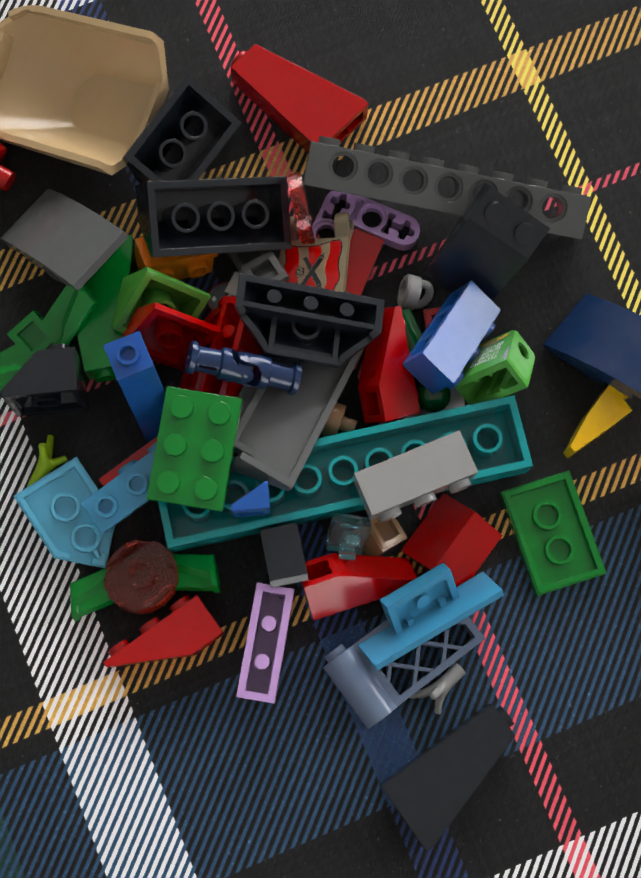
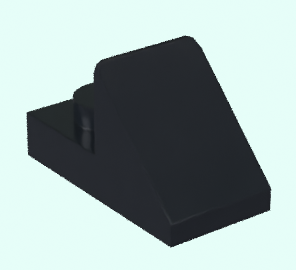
M291 523L262 529L260 535L271 588L307 581L308 574L297 524Z

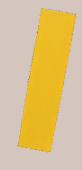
M610 385L605 388L580 421L563 452L567 459L621 421L632 411L625 402V399L628 398L626 395Z

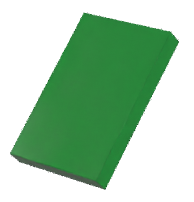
M569 470L499 493L535 597L607 574Z

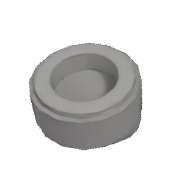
M405 275L398 290V306L401 305L402 309L410 308L412 311L424 308L433 298V285L429 281L422 280L419 276ZM422 289H425L423 298L419 300Z

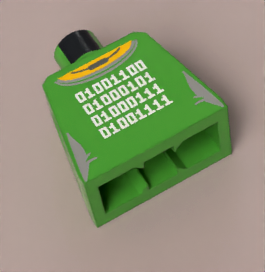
M505 330L500 336L478 345L480 348L479 354L470 363L466 364L462 370L464 377L455 386L469 405L503 398L528 388L535 355L518 331Z

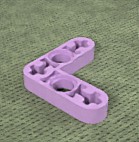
M330 191L307 236V239H317L316 234L324 228L331 229L335 233L332 217L334 215V204H338L340 200L346 201L345 207L347 208H342L340 213H349V220L353 221L354 228L384 239L385 245L397 250H410L417 244L420 226L413 217L366 197ZM367 212H376L380 215L382 222L377 227H368L362 221L363 215ZM391 219L392 228L389 227L388 234L383 233L386 229L387 220ZM405 226L410 228L409 234L411 236L407 235L403 240L398 238L399 232L397 230H402Z

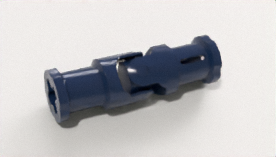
M192 341L186 356L185 374L191 375L193 372L214 375L216 380L235 382L259 389H265L268 386L287 390L289 395H295L301 382L302 364L295 362L293 365L274 362L269 356L249 352H236V350L222 347L221 350L199 346L197 341Z

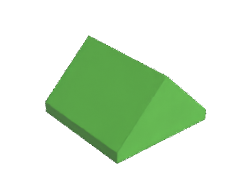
M145 267L123 278L111 326L112 329L124 333L136 309L154 302L198 319L211 296L205 291Z

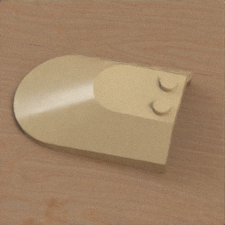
M27 5L8 11V17L0 22V141L111 176L126 167L127 165L122 157L162 107L169 91L164 41L148 30L45 6Z

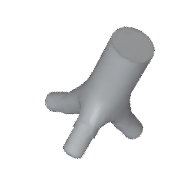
M454 663L436 682L417 691L410 699L430 696L431 699L435 700L434 713L441 714L443 701L447 693L466 673L460 665Z

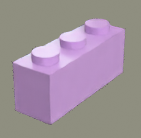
M256 584L236 697L275 704L294 589L280 586L271 588L269 584Z

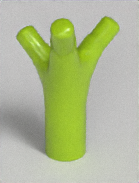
M53 435L47 436L46 444L40 443L38 445V463L27 487L48 475L56 466L68 462L66 455L52 458L55 438Z

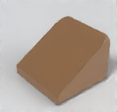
M379 517L371 521L367 518L352 529L354 537L367 556H379L408 538L396 518L382 523Z

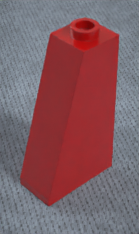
M254 44L247 52L245 50L241 51L232 62V83L308 154L311 141L318 142L319 136L339 139L341 143L367 119L369 103L366 100L257 44Z

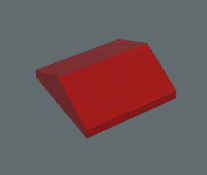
M154 302L136 309L122 337L140 331L153 361L182 371L185 368L190 343L197 341L199 346L206 347L220 333V327Z
M443 493L401 552L426 571H430L444 563L451 570L457 587L475 575L502 535L475 511Z

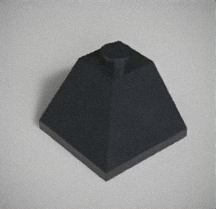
M52 344L46 350H37L1 390L2 398L17 417L89 409L81 358L75 347H70L67 344Z

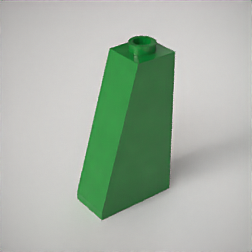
M128 235L129 237L85 283L94 294L97 304L78 330L77 336L84 372L89 380L95 379L96 382H108L116 379L103 345L120 339L124 334L112 329L111 325L122 280L124 277L135 273V243L132 235Z

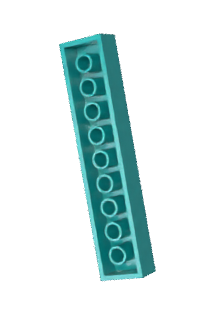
M515 395L318 438L293 488L289 492L269 484L271 510L269 515L238 518L233 516L231 505L263 483L233 470L230 471L223 512L158 501L167 548L171 553L259 534L262 529L291 523L299 525L365 510L353 482L354 473L459 430L478 470L475 477L470 479L472 485L525 474L533 466Z

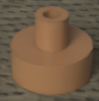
M336 402L323 428L322 436L336 435L339 433V430L344 432L355 430L357 420L344 416L347 409L346 405Z

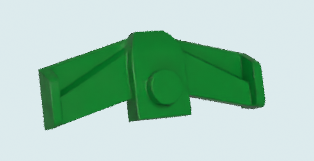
M85 284L79 291L66 285L44 318L37 310H33L7 333L16 345L0 352V392L37 350H46L52 344H70L97 304L94 294Z
M151 552L131 555L126 560L70 583L71 617L75 622L79 621L83 616L125 598L126 607L130 613L167 606L165 590L213 591L214 593H221L219 571L215 556L204 554H153Z

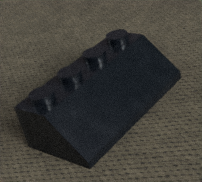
M287 176L149 181L135 186L138 223L151 258L292 249Z

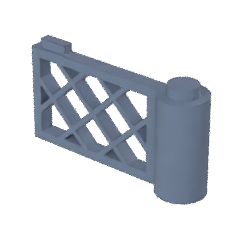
M468 616L456 624L463 625L473 638L464 646L448 644L449 628L443 631L442 643L427 641L422 644V646L441 648L440 663L434 669L419 666L420 645L415 648L413 665L392 662L385 666L386 675H384L381 669L377 671L360 651L358 645L388 628L389 623L385 620L347 650L341 644L327 654L324 658L328 664L323 669L367 729H369L481 643L485 637ZM447 649L456 651L446 659ZM392 668L412 671L411 686L400 695L390 683ZM418 672L427 673L417 681Z

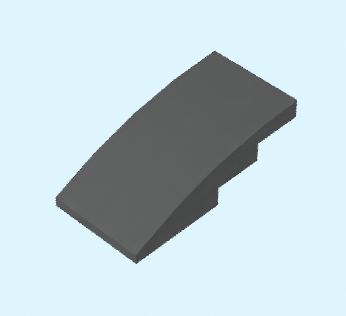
M47 189L0 239L9 248L21 253L30 263L44 269L53 279L79 291L129 236L123 230L84 205L61 193Z

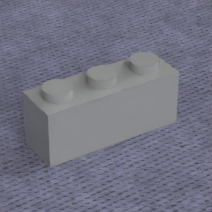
M459 430L354 473L353 482L370 521L379 517L382 523L401 515L400 508L414 503L415 507L419 508L437 500L436 493L449 489L450 493L453 494L472 485L470 479L475 477L478 470Z

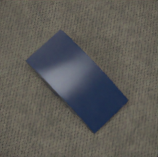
M586 293L543 344L544 348L601 386L606 382L630 399H633L635 396L641 399V315Z

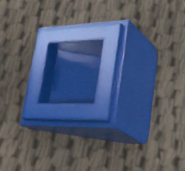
M268 481L263 482L231 505V511L235 518L263 516L271 513Z

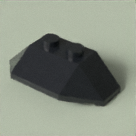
M240 273L234 310L264 356L338 368L380 336L385 300Z

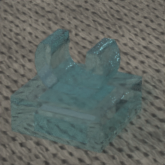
M334 512L325 539L326 550L339 552L340 559L354 561L355 554L362 555L371 530L370 519Z

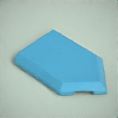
M77 456L13 496L53 558L106 568L115 526L103 534L81 504V502L98 491V488Z

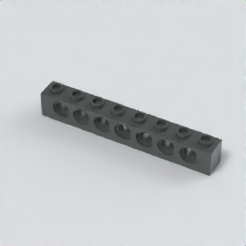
M319 136L318 142L311 141L303 185L463 216L474 200V188L478 184H487L507 199L511 192L515 190L520 192L523 196L521 208L550 228L548 233L575 239L583 238L592 198L581 195L583 188L562 184L560 191L547 188L548 181L527 178L526 184L514 182L513 174L493 171L492 177L479 175L478 167L458 164L457 170L444 168V160L424 157L423 163L409 161V153L389 150L388 156L374 154L375 147L365 144L354 143L353 149L339 147V139ZM339 156H345L352 162V171L347 177H339L333 171V162ZM374 163H380L386 168L387 176L381 184H374L368 178V169ZM409 170L418 172L421 177V184L414 191L406 189L403 184V176ZM444 177L451 178L455 183V191L448 198L441 196L438 192V183ZM547 198H552L557 203V211L550 218H547L542 212V204Z

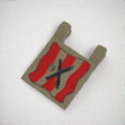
M348 212L335 214L334 238L298 240L301 228L299 224L295 223V217L290 216L292 249L280 250L279 262L289 276V280L286 282L346 292L350 241L354 233V223L352 220H349Z

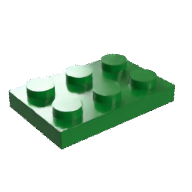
M167 386L146 499L219 512L224 511L243 403L242 398Z

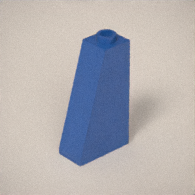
M140 331L107 343L103 347L117 381L148 443L158 436L166 392Z

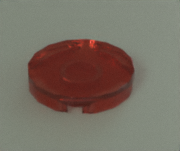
M301 171L288 175L287 181L299 238L303 245L315 243Z
M136 540L121 546L109 558L104 577V587L109 598L123 611L134 614L151 613L164 606L175 594L179 583V567L172 553L161 543Z

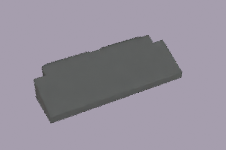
M364 348L338 368L271 357L274 362L293 365L295 362L302 364L299 389L295 395H289L287 390L268 386L265 389H259L243 385L237 398H242L243 403L234 453H237V456L231 465V470L262 482L268 481V484L289 492L305 465Z

